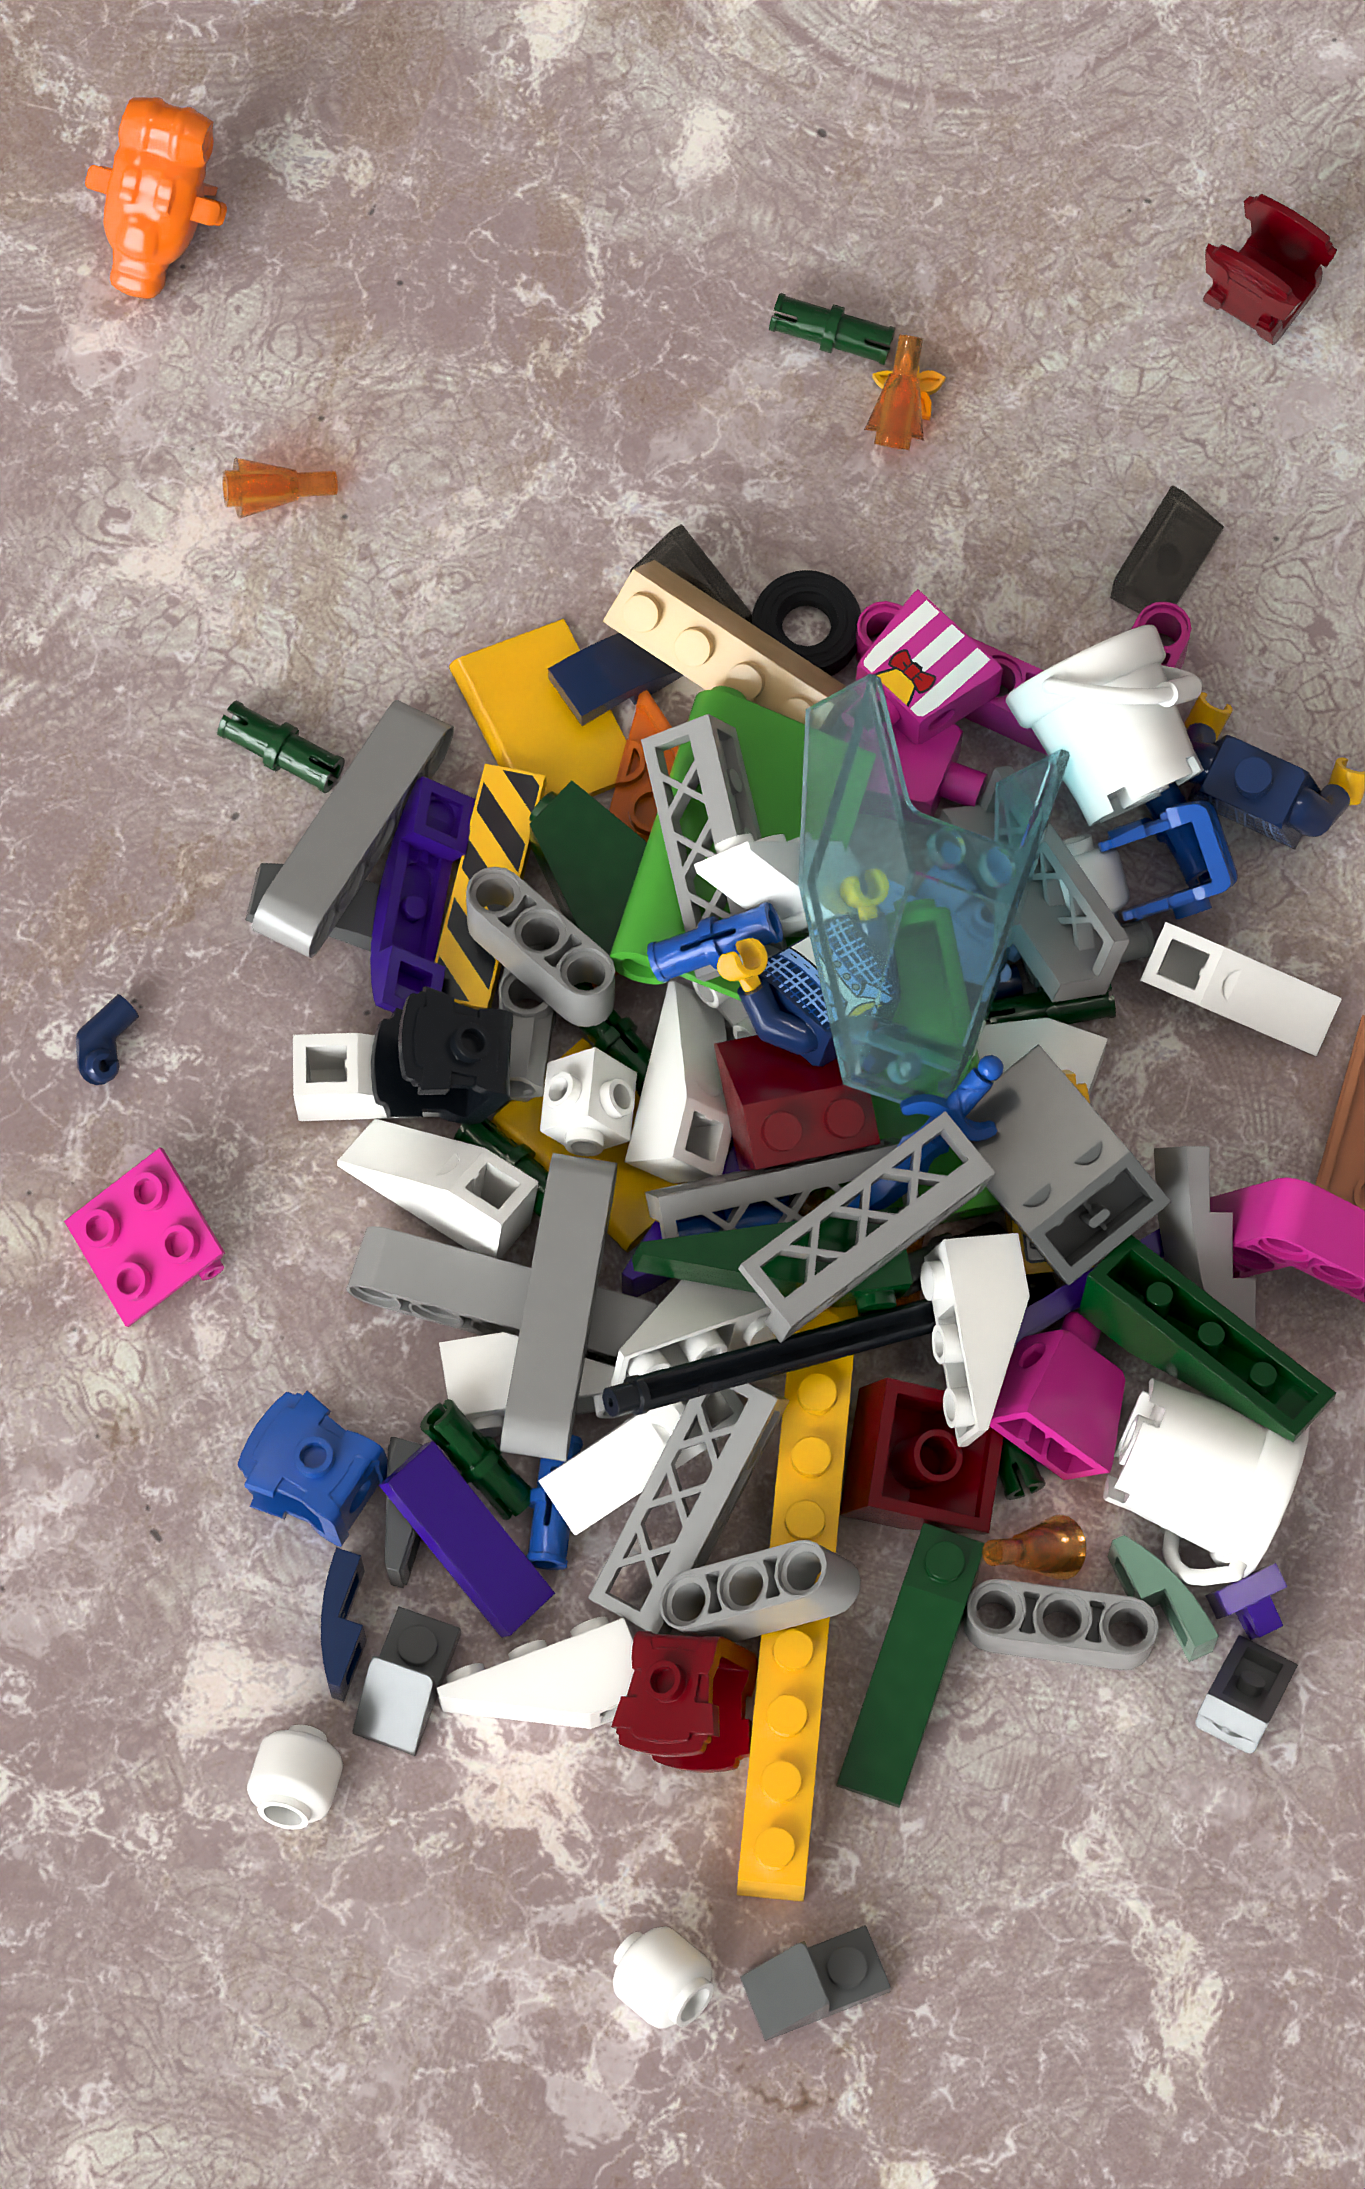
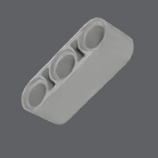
M489 867L475 873L469 880L466 890L467 926L473 939L568 1022L576 1026L590 1027L605 1021L612 1013L615 1002V968L610 956L512 871L501 867ZM491 904H500L507 908L500 911H490L484 907ZM536 943H545L552 946L550 949L542 951L529 948V946ZM588 982L598 987L585 991L574 986L578 983Z
M798 1540L681 1572L673 1576L665 1585L660 1596L659 1608L662 1618L669 1626L687 1635L695 1637L723 1636L733 1642L836 1616L848 1610L858 1596L861 1579L858 1569L851 1561L810 1540ZM821 1572L818 1581L814 1584L817 1575Z
M1003 1579L987 1580L978 1584L970 1593L964 1615V1631L969 1641L978 1649L990 1653L1116 1670H1132L1142 1665L1151 1654L1159 1630L1158 1618L1152 1607L1143 1600L1134 1597ZM997 1603L1009 1610L1013 1621L1006 1627L993 1629L980 1621L977 1611L986 1604ZM1053 1612L1066 1613L1075 1620L1078 1631L1069 1637L1059 1638L1053 1636L1046 1630L1043 1619ZM1118 1621L1132 1622L1140 1628L1144 1640L1136 1646L1126 1647L1120 1645L1112 1639L1109 1627Z

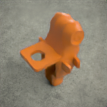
M160 97L131 98L119 126L118 138L120 145L114 155L113 168L91 165L87 172L85 186L88 189L107 194L103 223L108 242L113 248V265L110 272L111 285L132 297L151 299L160 294L166 283V271L169 264L184 254L194 236L198 223L208 226H221L226 216L227 206L225 203L204 197V195L216 196L218 189L216 186L203 183L206 176V164L213 150L214 122L192 107L181 108L166 103Z

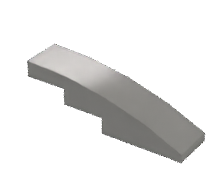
M1210 1146L1154 1148L1155 1180L1171 1201L1170 1204L1157 1213L1165 1261L1256 1330V1279L1233 1278V1212H1210Z

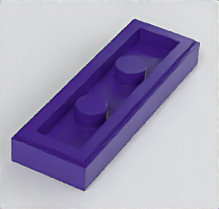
M434 1441L422 1445L379 1485L501 1638L511 1636L555 1594Z

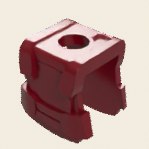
M1260 194L1255 196V198L1249 196L1244 200L1245 218L1251 221V235L1239 252L1222 244L1216 247L1208 243L1205 249L1206 273L1213 278V284L1205 293L1203 302L1216 310L1223 309L1256 330L1259 337L1275 345L1317 291L1322 281V266L1326 268L1329 265L1337 249L1333 247L1330 236L1308 219L1278 201Z
M637 1631L633 1639L631 1657L634 1673L627 1696H621L611 1725L619 1735V1744L628 1749L652 1755L654 1761L683 1771L714 1773L737 1769L740 1760L750 1757L752 1721L745 1719L746 1698L747 1696L752 1697L758 1672L756 1655L723 1636L695 1637L655 1634L652 1631Z

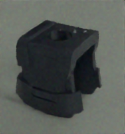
M427 986L423 987V991H420L418 994H410L406 998L403 1010L396 1008L390 1019H383L378 1024L371 1055V1082L375 1103L383 1106L387 1118L423 1117L422 1112L439 1113V1117L460 1124L473 1125L483 1122L510 1099L511 1031L514 1014L507 1010L493 1008L476 1010L454 1002V996Z

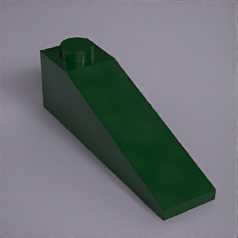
M899 1207L873 1211L897 1214ZM833 1217L826 1219L820 1224L818 1248L847 1252L855 1246L858 1221ZM798 1221L644 1241L640 1243L632 1257L634 1271L757 1293L738 1268L744 1261ZM867 1222L866 1237L879 1228L881 1224ZM809 1233L793 1245L808 1247ZM907 1249L833 1303L831 1307L838 1308L857 1305L858 1313H873L895 1307L897 1305L896 1299H901L913 1284ZM778 1255L761 1269L786 1298L804 1284L806 1259ZM816 1261L815 1275L831 1263Z
M1130 1235L1114 1248L1087 1276L1079 1309L1080 1315L1129 1353L1291 1442H1294L1335 1399L1336 1392L1133 1235Z
M923 1523L837 1781V1787L900 1808L964 1619L970 1593L974 1589L983 1562L986 1543Z

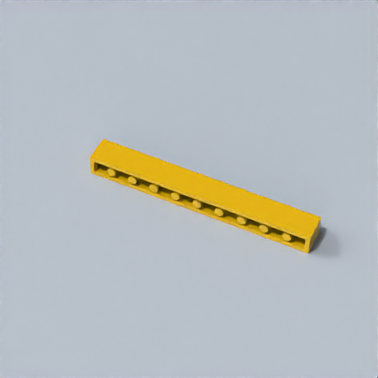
M857 1305L838 1308L829 1306L795 1333L855 1318L858 1316ZM854 1354L786 1373L784 1397L790 1401L782 1414L770 1548L798 1540H810L836 1553ZM821 1572L817 1575L814 1584L818 1581ZM830 1617L761 1635L737 1895L804 1902Z

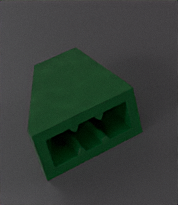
M571 780L558 795L553 791L548 793L533 809L529 818L531 821L529 824L531 849L561 913L610 956L647 842Z

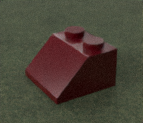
M758 1035L714 1043L739 1170H758L881 1144L868 1079L861 1064L850 1051L820 1067L811 1065L801 1055H796L762 1041Z
M889 1377L863 1386L858 1391L839 1515L899 1529L921 1530L923 1523L953 1533L989 1534L1004 1436L989 1426V1429L970 1445L958 1447L955 1428L948 1426L944 1416L943 1397L945 1390Z

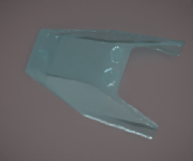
M873 674L866 675L806 709L798 886L843 1085L899 1104L911 1096L920 1094H932L947 1099L967 1076L973 1063L1012 948L1070 758V752L1060 749L996 782L994 840L926 815L913 806L908 796L881 678Z

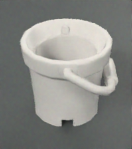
M1143 625L1125 631L1074 654L1025 681L1006 697V704L1020 726L1027 729L1032 728L1077 801L1089 827L1098 822L1108 821L1161 796L1160 793L1169 788L1168 784L1176 781L1177 785L1180 786L1204 770L1192 747L1177 704L1199 697L1202 691V681L1191 672L1161 665L1166 657V653L1157 628L1154 625Z
M1151 1378L1149 1380V1393L1142 1391L1114 1455V1457L1119 1458L1118 1463L1124 1465L1119 1478L1111 1475L1107 1476L1103 1498L1105 1501L1130 1510L1161 1526L1160 1531L1164 1534L1162 1555L1165 1564L1183 1584L1207 1586L1239 1581L1242 1578H1246L1256 1569L1280 1525L1302 1467L1309 1440L1310 1425L1294 1442H1291L1211 1397L1180 1389ZM1184 1538L1210 1551V1557L1220 1567L1192 1569L1182 1563L1178 1551L1180 1539Z

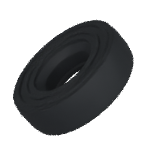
M801 570L780 576L762 591L755 603L751 624L830 676H833L847 666L856 653V631L861 610L853 593L840 580L823 572ZM801 606H811L820 609L830 620V633L822 642L812 646H802L792 642L786 636L782 627L784 618L790 611Z

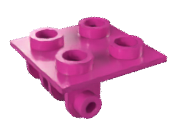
M161 1147L64 1221L126 1327L131 1326L199 1274L201 1279L205 1281L217 1276L224 1269V1265L220 1260L225 1254L223 1248L164 1149Z

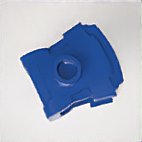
M1196 800L1175 804L1173 807L1165 808L1166 812L1160 813L1161 818L1152 820L1146 817L1116 827L1113 830L1107 831L1108 839L1098 842L1100 852L1192 822L1211 877L1210 881L1143 902L1121 911L1124 921L1134 918L1140 920L1170 909L1173 910L1176 920L1212 908L1209 900L1210 896L1228 890L1237 882L1238 873L1217 810L1210 801Z
M308 1390L304 1395L286 1392L275 1401L258 1421L248 1437L238 1461V1467L247 1479L244 1486L253 1495L250 1507L284 1520L287 1514L306 1521L311 1524L312 1528L320 1536L332 1544L342 1547L349 1536V1529L377 1487L387 1478L388 1459L385 1450L373 1440L359 1433L343 1429L328 1416L331 1411Z

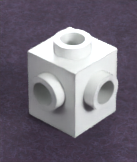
M596 1047L548 1062L540 1131L564 1145L565 1149L570 1153L579 1156H595L602 1153L604 1149L631 1141L637 1072Z

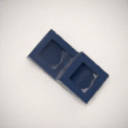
M621 633L590 645L548 668L549 680L582 726L629 698L636 705L638 696L643 691L648 690L650 695L684 676Z
M336 1547L323 1595L321 1648L331 1697L344 1702L367 1642L363 1625L347 1620L365 1571L361 1555Z

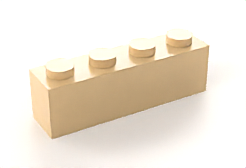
M656 560L632 570L603 620L604 623L705 690H711L716 686L736 689L753 703L831 736H835L859 697V694Z

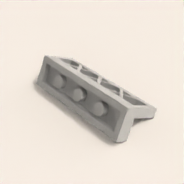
M706 714L641 739L685 932L698 928V923L702 919L715 916L717 919L720 916L725 919L746 911L718 889L715 891L711 901H706L696 895L693 882L697 874L694 864L703 861L705 857L710 858L717 855V853L709 850L713 842L716 845L725 839L749 833L753 835L754 841L762 839L736 728L710 714ZM690 741L694 761L683 782L680 783L669 777L663 751ZM699 782L701 785L702 794L695 791ZM671 786L678 789L675 797L673 796ZM692 797L705 804L708 820L696 842L682 835L679 822ZM685 845L692 849L689 856H687ZM727 901H728L730 913H728V912H726L725 910H723L724 907H725V905H726V903H727ZM699 905L706 909L703 916H701ZM785 937L782 939V942L764 946L767 957L770 958L787 948ZM738 955V956L740 957V960H741L742 964H743V960H742L741 955ZM711 965L694 970L696 978L704 982L721 976L718 969L713 968Z
M1011 765L995 767L980 804L975 805V807L963 806L943 809L935 828L1052 1002L1106 994L1130 938ZM1006 799L1010 806L1011 824L1001 811ZM1033 839L1039 846L1041 872L1039 865L1035 861ZM1059 879L1063 881L1069 891L1071 912L1065 905ZM1093 927L1104 941L1099 954L1094 945Z
M946 1111L740 1265L738 1270L770 1308L771 1312L764 1323L780 1343L984 1190L995 1174V1171ZM939 1135L942 1136L964 1163L948 1176L920 1172L922 1148ZM911 1157L910 1170L896 1168ZM880 1179L908 1183L906 1207L897 1214L869 1210L871 1186ZM918 1184L933 1186L917 1198ZM860 1195L859 1208L845 1207L846 1204ZM829 1217L858 1221L855 1246L847 1252L818 1248L820 1224ZM867 1222L881 1224L879 1228L866 1237ZM809 1233L808 1247L793 1245ZM778 1255L806 1259L804 1284L786 1298L761 1269ZM816 1261L831 1263L815 1275Z
M889 1137L880 1139L881 1144L758 1170H741L647 1191L645 1195L649 1215L651 1218L659 1221L662 1239L679 1237L676 1220L703 1215L721 1227L719 1231L737 1229L735 1226L749 1204L760 1201L767 1202L783 1213L778 1223L791 1222L793 1220L799 1221L803 1217L798 1214V1211L812 1190L828 1187L835 1193L842 1189L838 1184L853 1181L893 1151L901 1139ZM907 1193L902 1196L903 1207H899V1212L906 1207ZM796 1194L788 1207L775 1199ZM733 1208L725 1221L712 1213Z
M751 1383L729 1388L748 1398V1401L736 1424L715 1431L712 1430L705 1404L711 1394L689 1399L588 1599L647 1631H652L655 1634L671 1633L673 1627L664 1621L659 1608L660 1596L665 1585L673 1576L681 1572L706 1565L790 1401L768 1388L757 1387ZM698 1420L702 1435L688 1439ZM730 1435L720 1454L715 1439ZM705 1443L713 1469L706 1483L682 1490L675 1463L683 1449ZM668 1479L672 1494L658 1498ZM700 1494L689 1513L685 1498ZM675 1502L683 1528L676 1542L652 1549L645 1522L653 1508ZM638 1537L642 1553L628 1557ZM669 1553L659 1572L655 1557ZM645 1560L653 1587L642 1608L639 1609L609 1592L622 1567Z

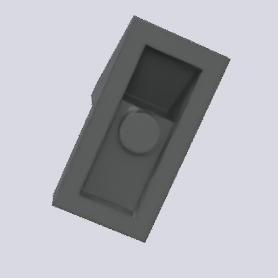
M398 1606L379 1657L372 1656L352 1730L353 1734L415 1756L438 1697L437 1687L443 1684L461 1636V1629Z
M1238 1635L1197 1713L1196 1726L1224 1742L1252 1754L1256 1750L1298 1664Z
M866 1925L811 1947H807L805 1941L800 1942L740 1976L765 2041L870 2001L891 1991V1986Z

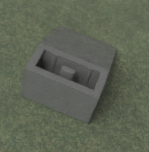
M1038 1044L1003 1072L1001 1077L992 1081V1087L966 1117L974 1122L994 1121L997 1128L996 1135L986 1140L970 1141L995 1171L986 1188L1057 1276L1070 1285L1164 1209L1171 1201L1132 1152Z

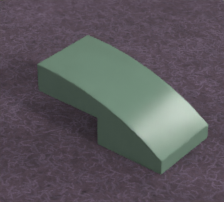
M1123 1535L1112 1540L1107 1557L1126 1595L1143 1600L1150 1607L1160 1604L1188 1662L1213 1652L1219 1635L1205 1611L1182 1581L1160 1559L1127 1536Z

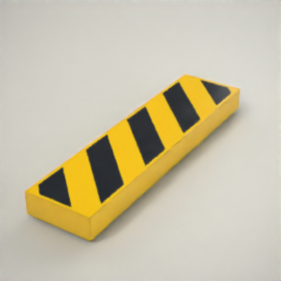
M486 763L484 765L470 820V834L466 855L461 856L435 958V963L446 967L441 992L454 996V1002L476 1010L491 1008L502 964L480 946L469 933L466 906L468 882L475 873L489 867L506 868L522 880L524 879L531 851L529 825L531 821L529 818L535 806L544 797L547 786L546 775ZM491 904L484 908L490 911H500L507 907L500 904Z

